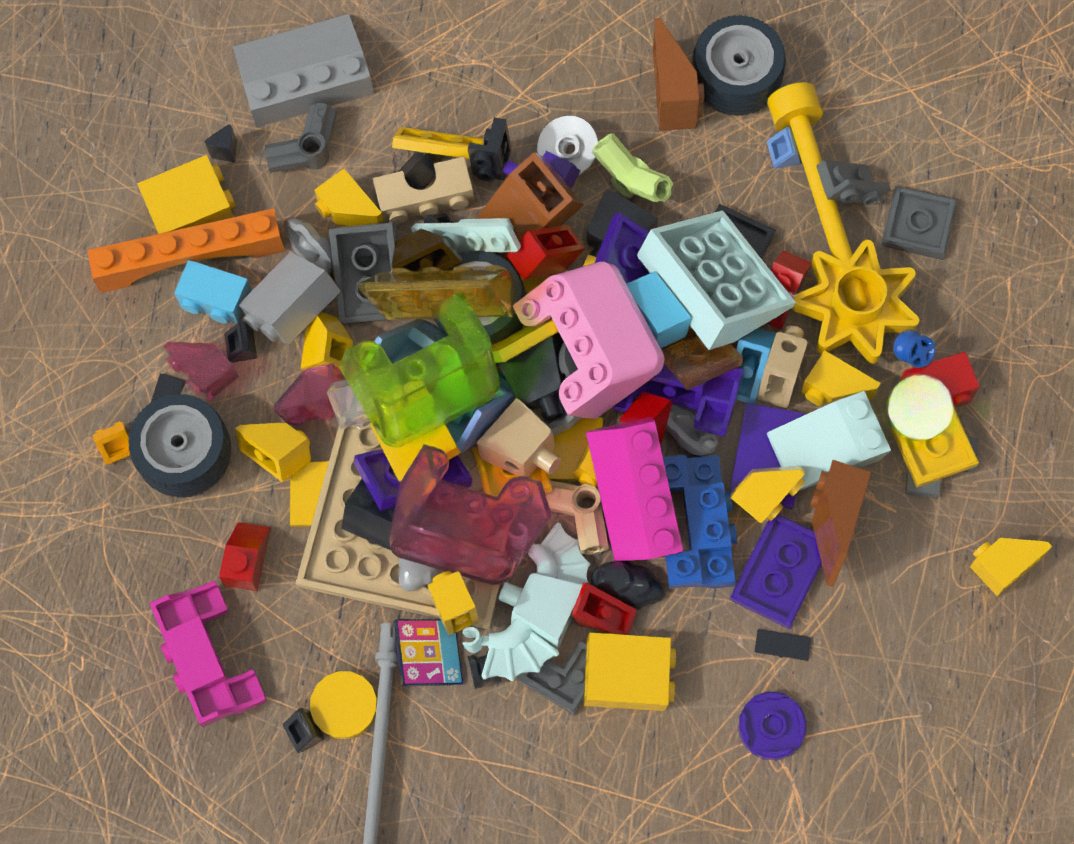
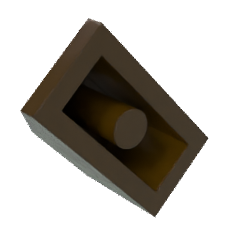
M421 228L396 241L391 267L410 286H414L461 263L462 257L443 236Z

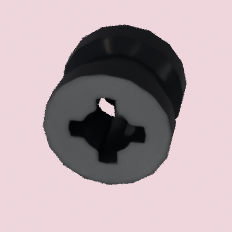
M488 651L484 656H468L475 689L482 688L484 683L488 682L494 684L502 683L500 676L487 679L482 678Z

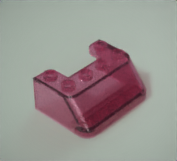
M424 444L399 484L389 535L392 553L399 558L442 571H451V573L459 571L463 577L490 585L506 582L511 578L552 517L542 482L525 476L514 477L504 485L498 496L495 497L441 480L449 467L448 456L443 450Z

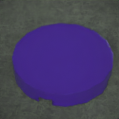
M768 691L755 695L744 706L739 716L738 732L742 743L753 755L763 760L777 761L791 756L799 749L806 735L807 721L802 708L797 702L795 703L793 699L783 693Z

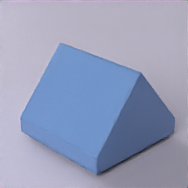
M787 126L767 140L774 168L778 169L801 164L791 127Z

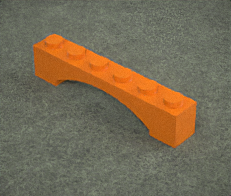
M274 208L87 251L92 279L99 291L103 293L130 287L132 282L169 267L187 263L188 260L198 261L227 256H254V258L285 252L279 221Z

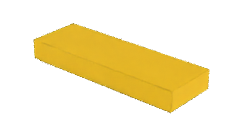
M399 127L393 137L392 148L470 159L468 154L469 143L484 145V139Z

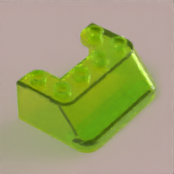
M463 292L445 300L439 310V319L449 336L394 364L391 363L384 349L372 341H364L345 350L339 368L379 437L390 447H402L492 400L499 390L500 380L490 337Z

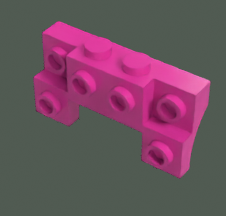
M215 580L188 591L168 594L149 603L165 640V643L160 645L168 663L174 662L178 673L173 675L175 683L181 694L187 693L197 720L202 727H206L232 714L237 716L267 702L253 669L228 679L205 623L229 613Z

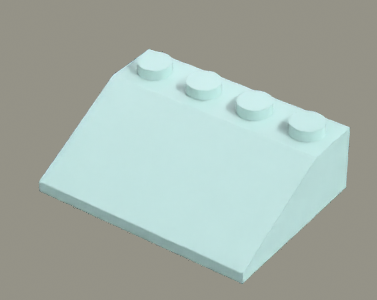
M723 210L651 229L637 254L650 273L656 271L692 317L690 326L708 350L737 341L793 308L796 304Z

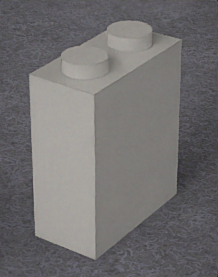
M290 252L238 306L246 314L243 318L244 321L253 330L258 331L260 329L271 341L274 342L278 339L289 345L341 290L324 269Z

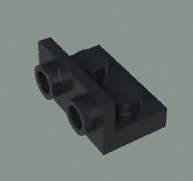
M494 117L491 129L487 128L485 131L484 145L469 143L468 145L473 175L481 180L494 181L496 179L504 181L505 173L502 171L507 161H509L512 148L506 119Z

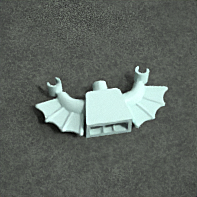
M559 522L554 525L541 544L533 542L531 528L527 525H521L522 533L525 537H517L515 533H512L516 549L519 551H529L528 555L536 564V573L530 574L524 588L505 582L500 592L499 600L514 606L511 625L504 631L489 633V636H481L474 627H468L463 630L465 637L476 638L473 642L462 643L467 651L476 653L483 646H488L489 651L482 672L483 679L500 676L514 681L518 675L525 672L539 673L547 660L559 655L558 648L573 619L572 612L583 583H588L586 575L588 567H590V562L580 553L578 539H574L566 534Z

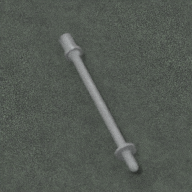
M382 623L380 625L379 652L375 653V661L378 662L377 664L380 667L363 844H377L393 671L397 664L401 663L402 658L399 654L400 637L398 624H394L392 628L391 623Z

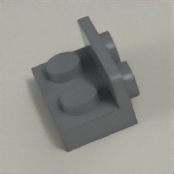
M824 160L816 166L826 197L829 200L872 205L879 202L881 196L891 190L889 183L873 181L868 165Z

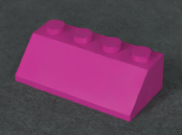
M648 417L586 431L614 561L653 559L683 552L655 421Z

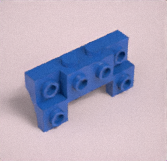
M686 455L663 457L670 492H683L690 551L665 556L669 589L682 587H707L714 589L734 587L736 581L731 548L732 544H737L735 524H729L727 512L733 511L730 492H724L719 455L687 458Z

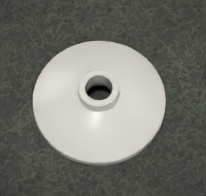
M563 116L551 121L543 129L538 139L537 152L543 156L548 151L573 163L580 170V175L593 164L596 158L592 151L598 142V138L593 127L582 118ZM571 144L575 145V151L572 154H566V148Z

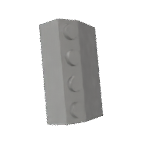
M349 14L233 46L256 127L306 114L309 112L310 105H314L317 102L334 106L374 94L370 73Z

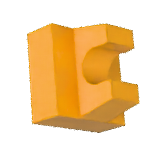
M118 421L114 423V426L105 430L99 429L92 435L106 465L130 456L129 434L123 422Z

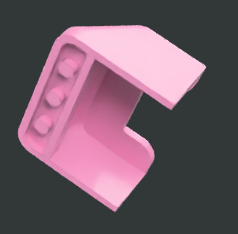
M597 262L553 275L513 305L521 323L529 327L540 326L552 317L578 368L577 371L562 382L559 389V398L569 416L597 419L656 376L663 368V352L620 271L613 264Z

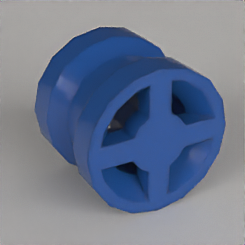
M906 330L898 335L893 347L894 354L898 359L908 362L916 368L927 366L934 358L936 351L935 343L931 338L921 335L914 330Z

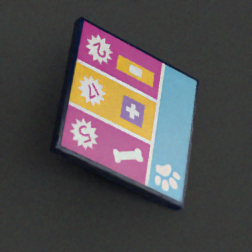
M441 619L393 620L401 687L463 685L457 633L448 636Z

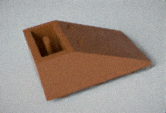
M533 152L509 174L476 219L509 218L514 227L513 231L518 241H520L528 230L562 225L584 204L545 157ZM500 252L504 256V258L514 267L512 262L507 257V254L509 252Z

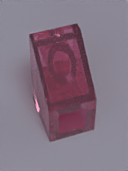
M167 342L164 345L169 355L165 359L166 362L177 374L183 371L189 378L185 381L186 384L197 396L202 393L210 401L239 377L232 363L214 344Z
M333 363L303 370L274 404V411L289 425H300L308 420L330 418L334 414L347 412V377Z

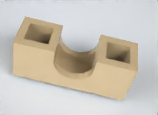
M460 157L434 163L435 182L429 188L423 190L410 187L405 180L403 171L373 178L384 222L396 221V224L407 221L408 218L426 217L427 215L437 214L438 211L450 208L459 210L474 203L473 188L465 158Z

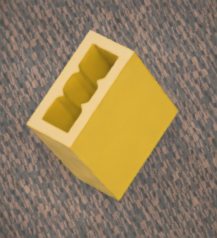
M207 155L137 183L158 234L234 217L231 208L236 207L229 189L222 190L220 182L225 181L218 164L211 165Z
M589 633L586 651L584 706L665 711L668 703L674 702L675 682L669 681L670 669H674L676 663V649L670 648L671 638Z

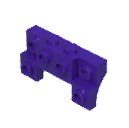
M662 350L664 355L662 370L610 408L625 412L636 400V397L645 391L673 400L674 405L698 410L694 419L693 429L725 436L733 416L734 404L742 385L744 369L691 356L678 360L681 356H671L673 354L669 351L665 354V350Z

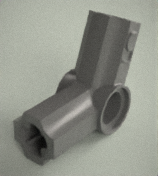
M317 102L314 105H310L304 131L299 139L265 145L270 173L305 166L309 169L324 167L329 160L328 148L337 110L324 103ZM311 148H319L315 153L307 152Z

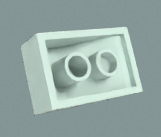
M865 391L837 400L767 433L781 467L800 466L804 469L805 474L802 479L805 480V483L798 491L816 485L821 471H829L832 460L862 468L880 461L891 451Z

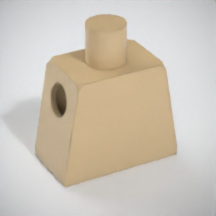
M790 325L785 328L784 333H776L756 400L788 409L808 343L806 339H803L804 331L801 328Z
M517 398L477 441L482 460L521 478H528L537 467L548 474H552L557 470L561 462V458L551 452L555 446L551 429Z

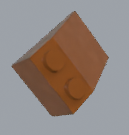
M654 18L653 61L659 131L696 129L697 117H702L703 83H697L696 70L662 19Z
M832 460L828 472L821 471L810 502V507L815 508L812 525L826 583L831 587H834L846 558L871 475L870 471L836 460Z

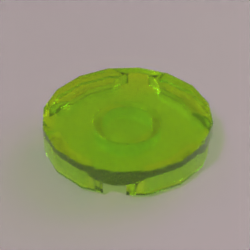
M914 375L901 380L891 390L887 399L886 409L890 425L899 435L909 440L920 441L934 438L948 427L953 416V401L949 390L939 380L927 375Z

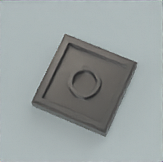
M895 185L881 246L943 260L957 200Z

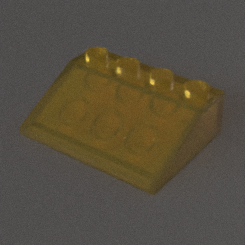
M490 265L485 267V270H473L470 267L458 266L453 271H442L439 268L426 267L419 272L395 268L391 272L379 273L359 283V290L387 320L513 317L514 278L502 266Z

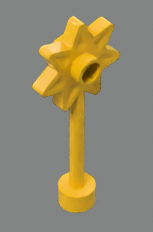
M806 82L790 84L772 93L767 100V104L775 129L781 131L787 126L792 129L832 254L831 256L822 251H816L813 254L811 267L818 285L794 296L796 304L792 309L797 313L822 321L816 347L818 353L822 354L824 350L830 352L851 341L869 363L874 364L879 361L882 353L884 333H902L906 330L916 331L919 317L900 300V297L912 285L916 273L911 267L880 269L874 243L868 239L864 240L855 253L852 254L836 201L827 199L816 167L822 162V158L811 125L820 120L823 111L815 86Z

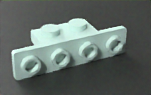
M509 218L461 219L458 223H415L411 227L412 232L422 228L443 236L457 252L478 250L485 252H517L521 248Z

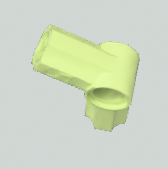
M614 133L608 134L593 147L592 154L610 173L613 186L623 196L632 198L636 194L653 202H665L671 196L673 183L670 177L651 170L641 159L632 156Z

